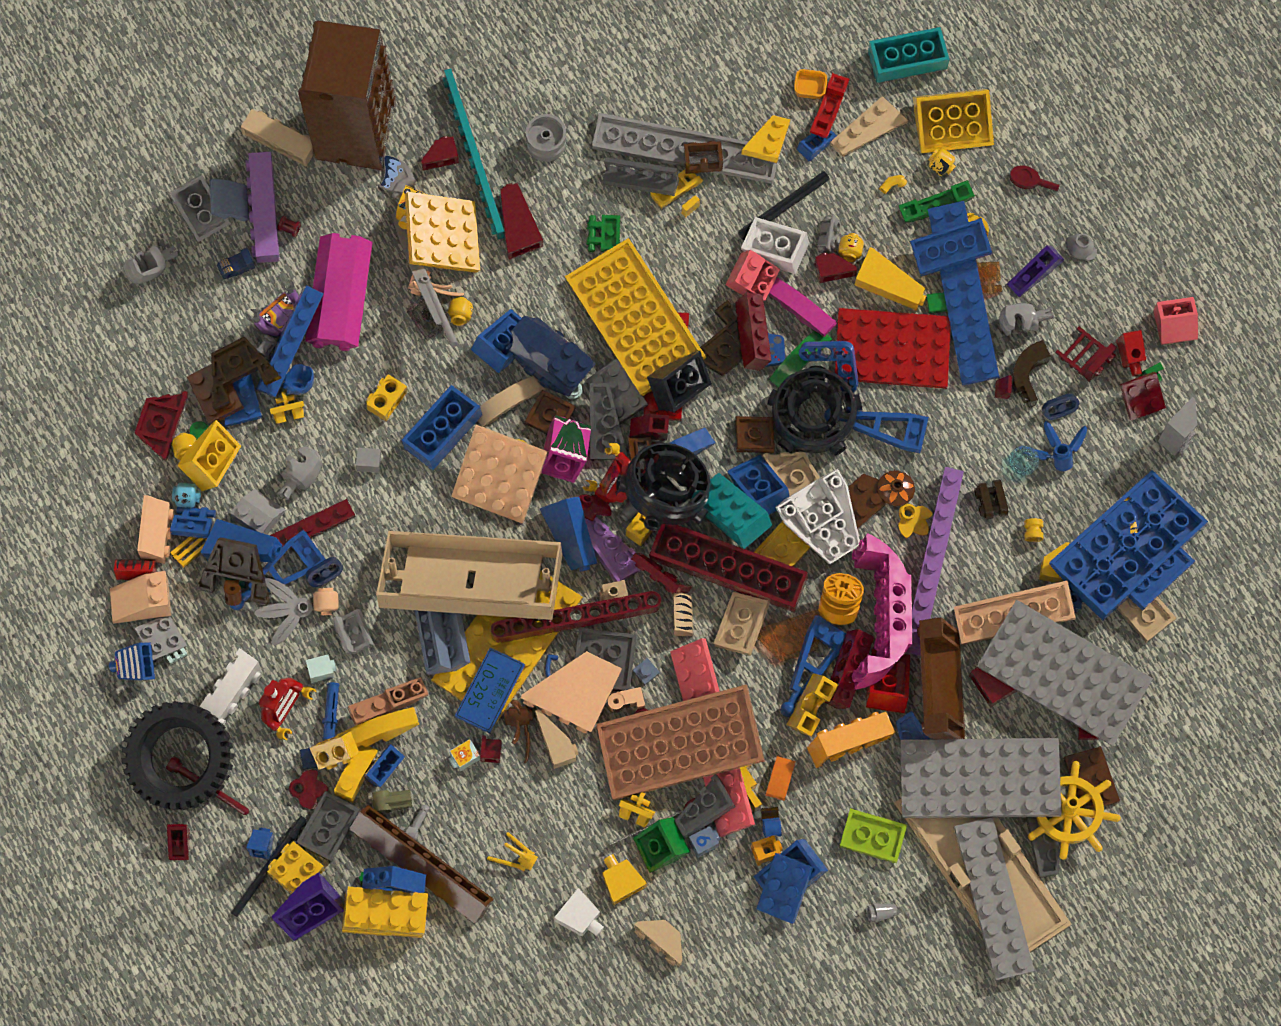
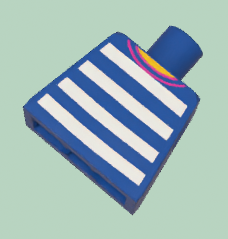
M151 642L136 643L116 651L115 660L109 663L110 671L117 672L118 679H155Z

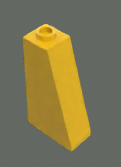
M869 248L854 285L916 311L919 305L923 306L926 299L924 295L925 288L874 248Z

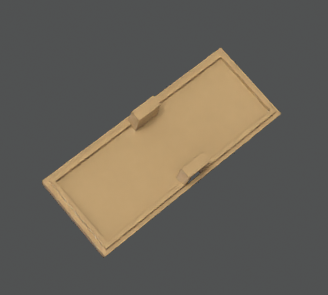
M901 798L894 802V805L902 815ZM991 817L904 818L981 930L969 886L971 881L966 875L954 826ZM993 817L1029 952H1031L1072 924L1025 858L1020 846L1009 830L1005 829L998 817ZM951 874L959 882L960 886L958 888L949 877Z

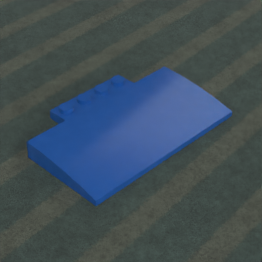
M1151 470L1052 559L1049 564L1063 581H1068L1072 591L1102 621L1127 598H1130L1143 611L1194 564L1195 560L1182 548L1205 528L1208 521ZM1136 519L1138 533H1130V527Z

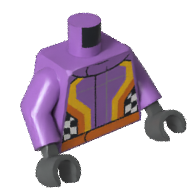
M289 279L290 286L288 288H285L284 283H281L282 289L288 291L287 294L285 292L282 293L260 313L256 309H250L254 313L253 318L246 314V318L250 321L253 320L254 324L263 334L274 337L281 336L299 297L296 290H293L294 283Z

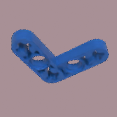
M824 341L805 342L802 344L799 350V356L802 360L837 361L838 375L846 383L848 377H850L851 390L853 393L856 391L858 375L855 351L850 342ZM825 347L829 348L831 350V354L825 355L823 354L821 349ZM842 348H845V350L848 351V353L845 354L844 351H842ZM848 364L852 367V370L847 372L842 368V365Z

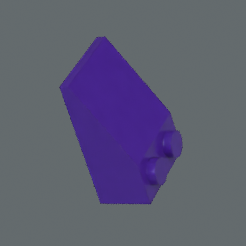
M318 872L297 887L272 915V919L295 941L343 912L344 908L340 894Z

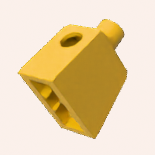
M614 854L603 860L608 869L602 873V877L613 905L646 888V881L627 859L618 863Z

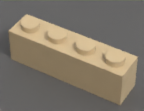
M252 109L241 125L243 135L304 166L308 165L314 155L309 135L304 136L300 134L297 129L283 125L278 119L273 120L267 117L262 111L257 112Z

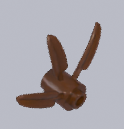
M512 700L510 703L514 707L504 710L505 723L516 728L512 744L518 742L520 737L519 726L524 725L526 736L524 763H527L530 754L528 725L533 720V711L528 709L527 705L521 706L519 701Z

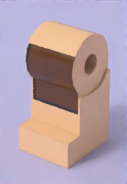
M641 687L616 692L608 697V708L614 713H619L624 708L637 706V710L645 708Z

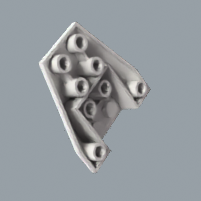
M838 469L808 484L775 507L785 525L828 564L838 560L859 545L860 539L848 486Z

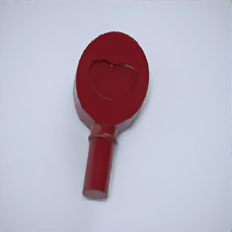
M1016 166L1011 169L1009 174L1010 181L1022 189H1033L1040 186L1058 192L1060 184L1041 179L1038 172L1029 166Z

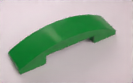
M966 180L951 186L949 190L919 201L914 199L899 205V209L905 223L928 218V209L961 201L966 203L973 199L975 195L969 181Z
M813 331L787 356L769 380L779 388L787 377L802 370L810 362L802 360L799 356V350L803 343L832 341L833 339L828 334L824 337L818 332Z

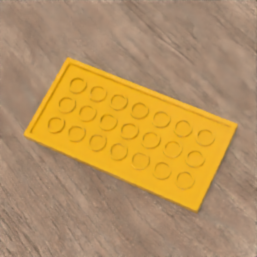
M629 238L565 276L568 284L640 395L644 396L652 391L647 377L658 368L695 351H701L703 360L706 358Z
M542 570L540 571L539 580H543ZM558 581L554 610L577 606L583 597ZM537 591L536 603L549 604L551 591ZM476 615L465 631L470 663L457 671L437 673L431 681L463 701L489 648L524 663L525 667L499 716L500 718L559 632L497 643L491 637V625L496 621L515 617ZM555 617L552 619V622L554 624H559L562 622V620L558 617ZM535 621L532 625L539 628L543 623ZM516 625L513 629L515 631H522L524 627ZM501 628L494 631L496 635H502L505 632Z

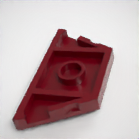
M187 391L176 395L166 394L161 397L146 398L135 430V436L164 461H167L172 441L189 395Z

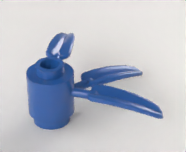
M1045 421L1044 430L1051 447H1055L1053 455L1046 451L1019 446V450L1022 453L1039 460L1052 458L1057 470L1068 471L1073 467L1072 451L1077 452L1082 445L1087 433V427L1083 426L1068 446L1067 444H1061L1051 424Z

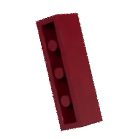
M746 292L735 302L743 366L745 369L761 371L772 361L763 295Z

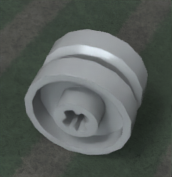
M541 114L535 116L526 127V147L529 154L533 158L544 162L556 160L563 154L566 149V128L558 117L551 114Z

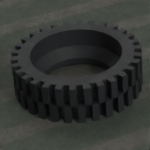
M172 701V703H161L162 706L155 705L151 707L152 711L146 710L142 713L143 718H136L134 721L136 726H130L128 729L131 732L130 737L125 736L124 742H127V747H122V753H126V755L121 760L122 764L126 765L123 772L124 775L129 776L127 782L129 785L134 786L133 791L140 794L143 800L149 801L150 804L161 808L189 810L188 808H197L199 804L208 803L209 798H215L218 795L216 793L217 790L224 788L222 783L224 780L228 781L230 776L227 775V772L232 770L233 767L230 764V759L234 760V754L230 753V749H233V744L228 741L231 737L228 732L224 731L226 727L210 711L190 703ZM179 727L190 728L199 733L205 740L209 752V760L204 773L195 782L185 786H173L164 782L157 775L152 762V753L157 740L165 732Z

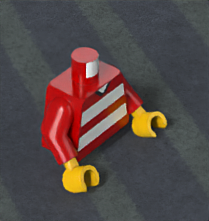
M289 677L280 679L278 682L272 680L264 688V693L258 703L261 708V720L272 731H277V738L288 740L285 738L284 733L292 734V731L280 726L298 699L299 693L301 692L303 697L312 700L313 698L309 697V692L311 690L317 692L314 688L309 686L303 687L302 683Z

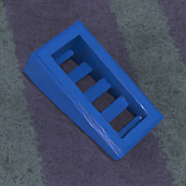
M830 131L828 139L811 133L799 142L797 150L810 162L830 145V142L837 135Z

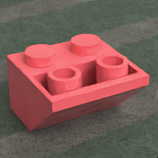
M748 250L740 254L725 285L741 295H744L746 292L763 295V301H765L780 269L754 251Z
M1194 297L1156 303L1153 312L1161 345L1198 340V313Z

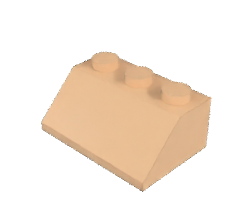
M144 495L137 551L141 560H156L157 563H165L166 557L169 558L170 546H167V542L172 537L169 525L170 521H173L174 509H171L169 502L148 495Z

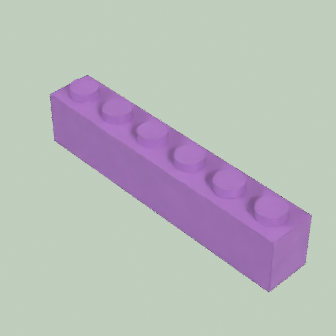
M271 152L248 153L249 160H245L246 171H250V177H247L248 189L251 188V194H248L249 206H252L249 218L250 223L254 225V229H250L251 240H255V246H252V257H256L257 263L280 261L272 155Z

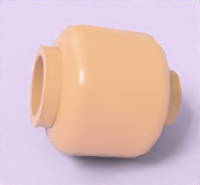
M318 588V591L313 594L314 610L320 612V615H332V611H336L339 608L338 593L333 591V588Z

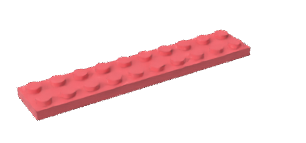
M701 638L670 651L683 701L720 692L706 639ZM740 768L718 773L717 775L736 806L714 820L719 837H724L755 825ZM713 775L703 777L705 787L710 783Z

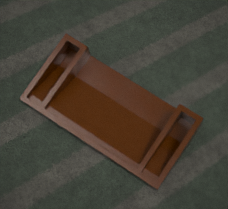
M942 617L919 620L917 635L920 638L924 711L922 731L929 738L936 740L965 739L959 631Z

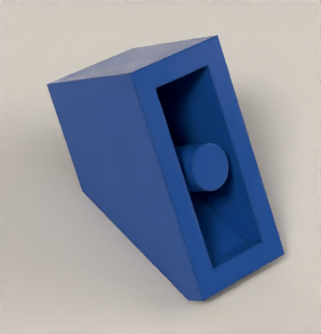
M253 829L247 844L250 856L264 859L270 858L274 841V834L270 832V829Z

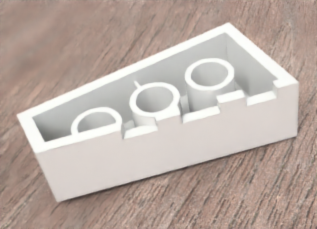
M240 648L236 652V655H238L236 661L230 662L225 668V677L218 679L214 684V693H209L199 706L210 711L224 725L228 714L232 715L238 707V701L248 695L250 691L248 688L252 683L256 684L262 675L259 662Z

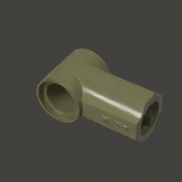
M382 790L372 793L373 808L380 814L384 811L389 813L392 810L412 807L410 790L395 792Z

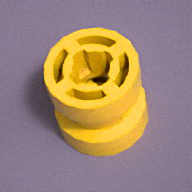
M1038 518L1026 519L1024 527L1027 530L1024 534V540L1027 542L1043 541L1044 534L1041 530L1043 528V520Z

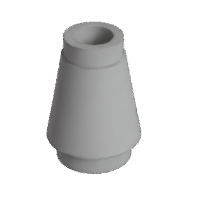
M872 903L866 909L868 920L870 922L874 921V923L897 916L896 904Z

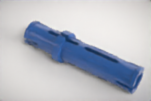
M327 683L325 718L322 719V724H324L322 741L335 737V728L338 724L336 716L339 683Z

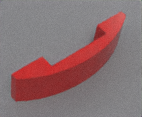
M832 73L810 133L828 138L846 92L849 78Z

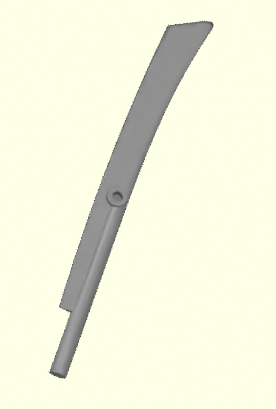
M395 211L391 214L392 220L409 264L407 229H402L398 225L400 220L396 219ZM409 264L435 324L442 325L450 346H457V340L425 267Z

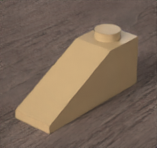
M539 709L535 710V716L553 768L576 762V756L579 755L576 745L571 744L570 739Z

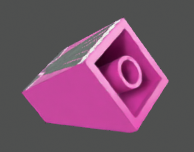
M555 415L549 425L543 449L548 451L541 473L574 483L587 462L591 426Z

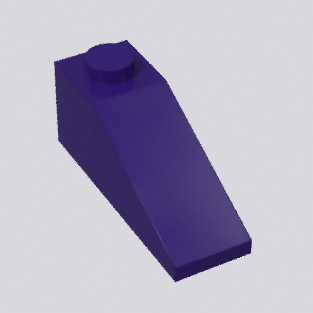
M1046 245L1007 285L1018 297H1021L1049 275L1064 259L1052 246Z

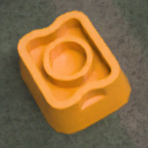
M800 69L796 72L794 90L798 97L821 99L824 96L827 87V75L825 72Z

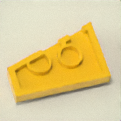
M772 115L743 147L741 154L777 163L790 125V119Z

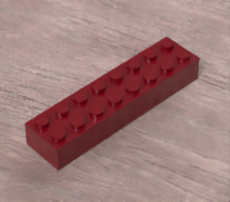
M662 524L649 553L650 559L656 563L744 595L768 600L771 605L795 613L808 579L807 571L680 525Z

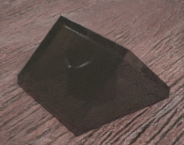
M421 295L407 313L424 338L429 341L444 332L442 325L435 324ZM441 304L443 311L447 317V320L450 324V327H452L451 317Z

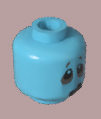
M181 482L176 487H173L172 502H175L177 507L194 508L196 502L200 503L201 491H198L196 484Z

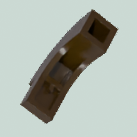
M1044 340L1024 349L1019 355L1012 372L1014 394L1022 391L1020 394L1024 404L1027 403L1029 408L1036 406L1038 402L1029 379V373L1035 367L1048 363L1051 357Z

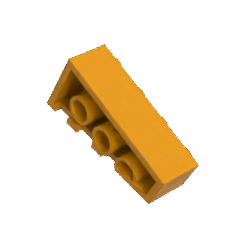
M874 712L868 715L866 719L862 720L860 717L851 721V724L845 725L842 723L835 726L834 730L828 731L825 729L818 732L817 737L807 747L815 767L823 766L822 764L828 759L834 762L844 756L845 752H848L849 755L856 753L863 748V745L865 748L890 739L895 734V730L887 713L879 714V712Z

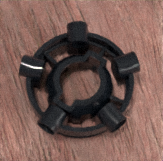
M810 366L807 369L793 373L782 382L778 390L773 389L771 391L767 405L772 406L773 423L781 437L778 445L781 448H785L786 452L790 454L794 449L806 453L830 451L833 456L841 454L847 448L844 441L853 431L857 411L863 410L859 393L853 394L851 388L842 377L826 370L823 366ZM808 377L807 381L800 383V390L798 392L793 389L789 395V389L787 388L789 385L797 380ZM825 378L836 382L845 390L842 392V400L837 391L834 394L832 393L831 385L825 382ZM810 392H820L821 400L828 404L831 414L826 423L812 426L800 420L799 408L804 401L810 399ZM788 415L791 423L804 433L805 438H811V441L802 439L801 434L790 425L784 427L779 416ZM840 418L848 419L846 425L841 430L837 427L824 435V440L814 441V439L822 438V434L831 430Z
M656 443L644 447L631 460L625 475L619 474L617 477L616 490L618 492H625L632 506L646 517L644 526L649 530L658 531L662 524L679 525L692 520L700 524L709 512L704 507L711 487L708 470L698 456L680 445ZM644 459L646 465L643 472L640 473V467H636V463ZM665 475L674 479L679 486L686 487L687 491L675 492L661 487L655 496L651 491V487L655 482L654 477ZM696 490H702L692 499L689 506L679 507V505L691 500Z

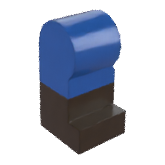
M778 807L760 808L761 827L765 838L772 835L781 837V821Z

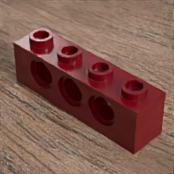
M860 629L847 631L830 678L831 681L838 684V687L830 702L825 701L824 703L836 709L850 708L856 691L852 675L854 670L859 667L860 663L869 654L874 636Z

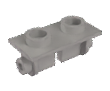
M832 214V217L825 216L822 220L820 233L826 234V236H819L817 248L820 253H826V251H829L830 254L834 253L838 246L837 233L841 229V224L834 214Z

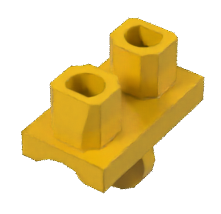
M282 391V397L275 400L276 404L284 403V405L270 409L276 423L286 422L284 411L292 410L294 420L303 418L304 402L288 404V401L295 400L294 394L286 396L285 391Z
M641 792L639 797L633 794L630 800L637 802V804L626 799L620 801L618 817L629 820L631 813L635 812L639 814L635 824L646 827L650 819L654 817L655 811L641 806L649 807L650 801L644 799L646 793Z

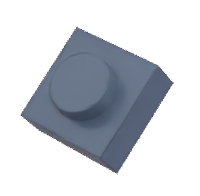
M648 658L632 670L644 685H647L660 674Z

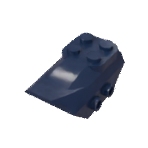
M524 315L511 331L513 345L510 351L521 367L524 368V372L531 377L537 378L542 387L549 388L554 392L569 397L596 364L575 343L567 341L560 331L552 329L539 317L532 318Z

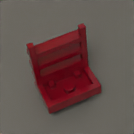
M1078 326L1076 330L1081 333L1079 338L1064 354L1059 350L1055 354L1090 382L1095 376L1098 377L1103 372V367L1106 363L1110 364L1116 357L1114 353L1117 347L1110 343L1106 348ZM1086 337L1090 342L1073 361L1070 360L1068 355ZM1093 344L1096 345L1099 349L1080 368L1076 363Z

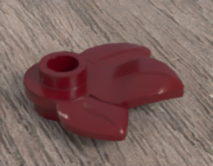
M582 494L579 496L586 519L594 521L596 515H612L611 507L608 505L610 504L609 502H605L596 495Z
M317 770L303 772L300 778L294 779L289 785L290 794L298 798L300 804L308 809H316L318 805L317 798L323 796L325 791L328 792L329 790L325 783L317 780ZM298 784L303 787L301 792H297L295 789Z

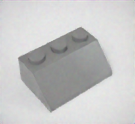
M1193 397L1167 423L1158 440L1174 456L1179 452L1182 454L1189 447V443L1196 434L1194 431L1197 427L1196 401Z

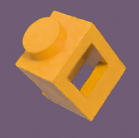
M774 835L751 844V850L757 866L773 860L775 853L781 854L783 851L780 841H776ZM764 849H770L771 852L765 854Z

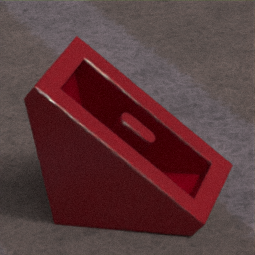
M167 824L169 860H189L190 829L188 825Z

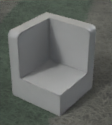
M358 448L356 459L357 471L380 473L381 449Z

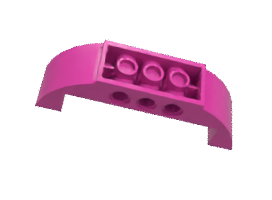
M868 533L859 541L856 549H853L852 560H854V568L875 571L874 580L876 581L874 597L876 598V605L874 607V615H876L874 632H876L874 649L877 650V656L867 655L859 667L854 670L852 681L855 682V689L866 688L884 678L912 645L911 575L907 574L903 563L888 545Z

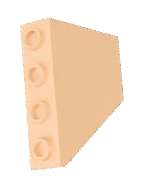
M586 651L523 693L521 698L524 699L523 704L532 708L536 705L542 708V713L550 717L552 714L559 716L558 721L569 725L571 722L577 725V730L586 734L587 731L592 732L622 668Z

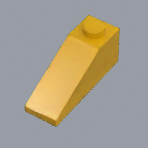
M362 745L357 747L359 753L353 757L354 760L349 762L342 772L334 789L335 796L351 803L354 802L365 780L364 774L371 767L378 752L377 749L370 746L366 748Z

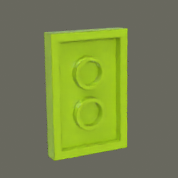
M850 808L839 847L897 864L907 825Z

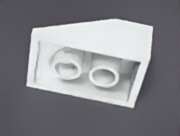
M755 217L741 250L744 252L752 250L780 270L796 274L809 245L807 232Z

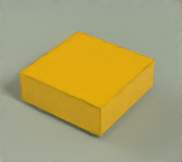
M696 195L682 205L681 214L685 218L700 206V199Z

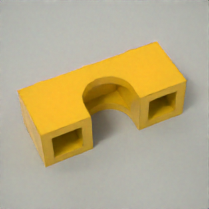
M813 673L786 725L801 734L812 737L821 720L816 717L817 710L823 702H830L838 684L825 676Z

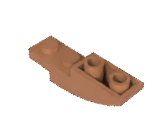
M421 677L389 688L382 694L349 705L347 709L356 726L373 718L405 708L428 696V692Z

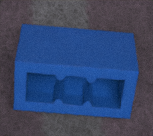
M389 744L364 774L365 778L373 786L381 787L405 756Z

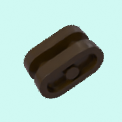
M993 480L992 487H987L986 482L977 483L974 493L976 499L980 500V516H984L985 520L993 519L994 512H998L1000 517L1008 516V505L1001 480ZM991 494H994V498H995V502H996L995 505H992V503H991V499H990V495H991Z

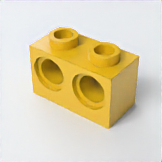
M389 374L385 379L382 378L377 384L378 389L374 394L371 393L366 400L367 410L384 421L389 419L408 392L405 384ZM389 387H394L396 389L394 392L386 391ZM378 402L385 403L383 407L375 406Z
M638 512L626 528L625 536L639 546H642L653 531L644 526L646 517Z
M351 731L321 741L310 747L318 769L326 767L327 770L337 767L339 762L347 764L353 761V757L359 753Z

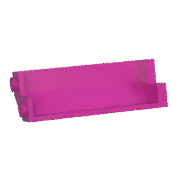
M338 233L320 236L313 289L324 294L307 328L305 342L312 344L313 347L323 348L332 344L339 347L342 351H350V349L358 347L373 242L357 235H351V238H342Z

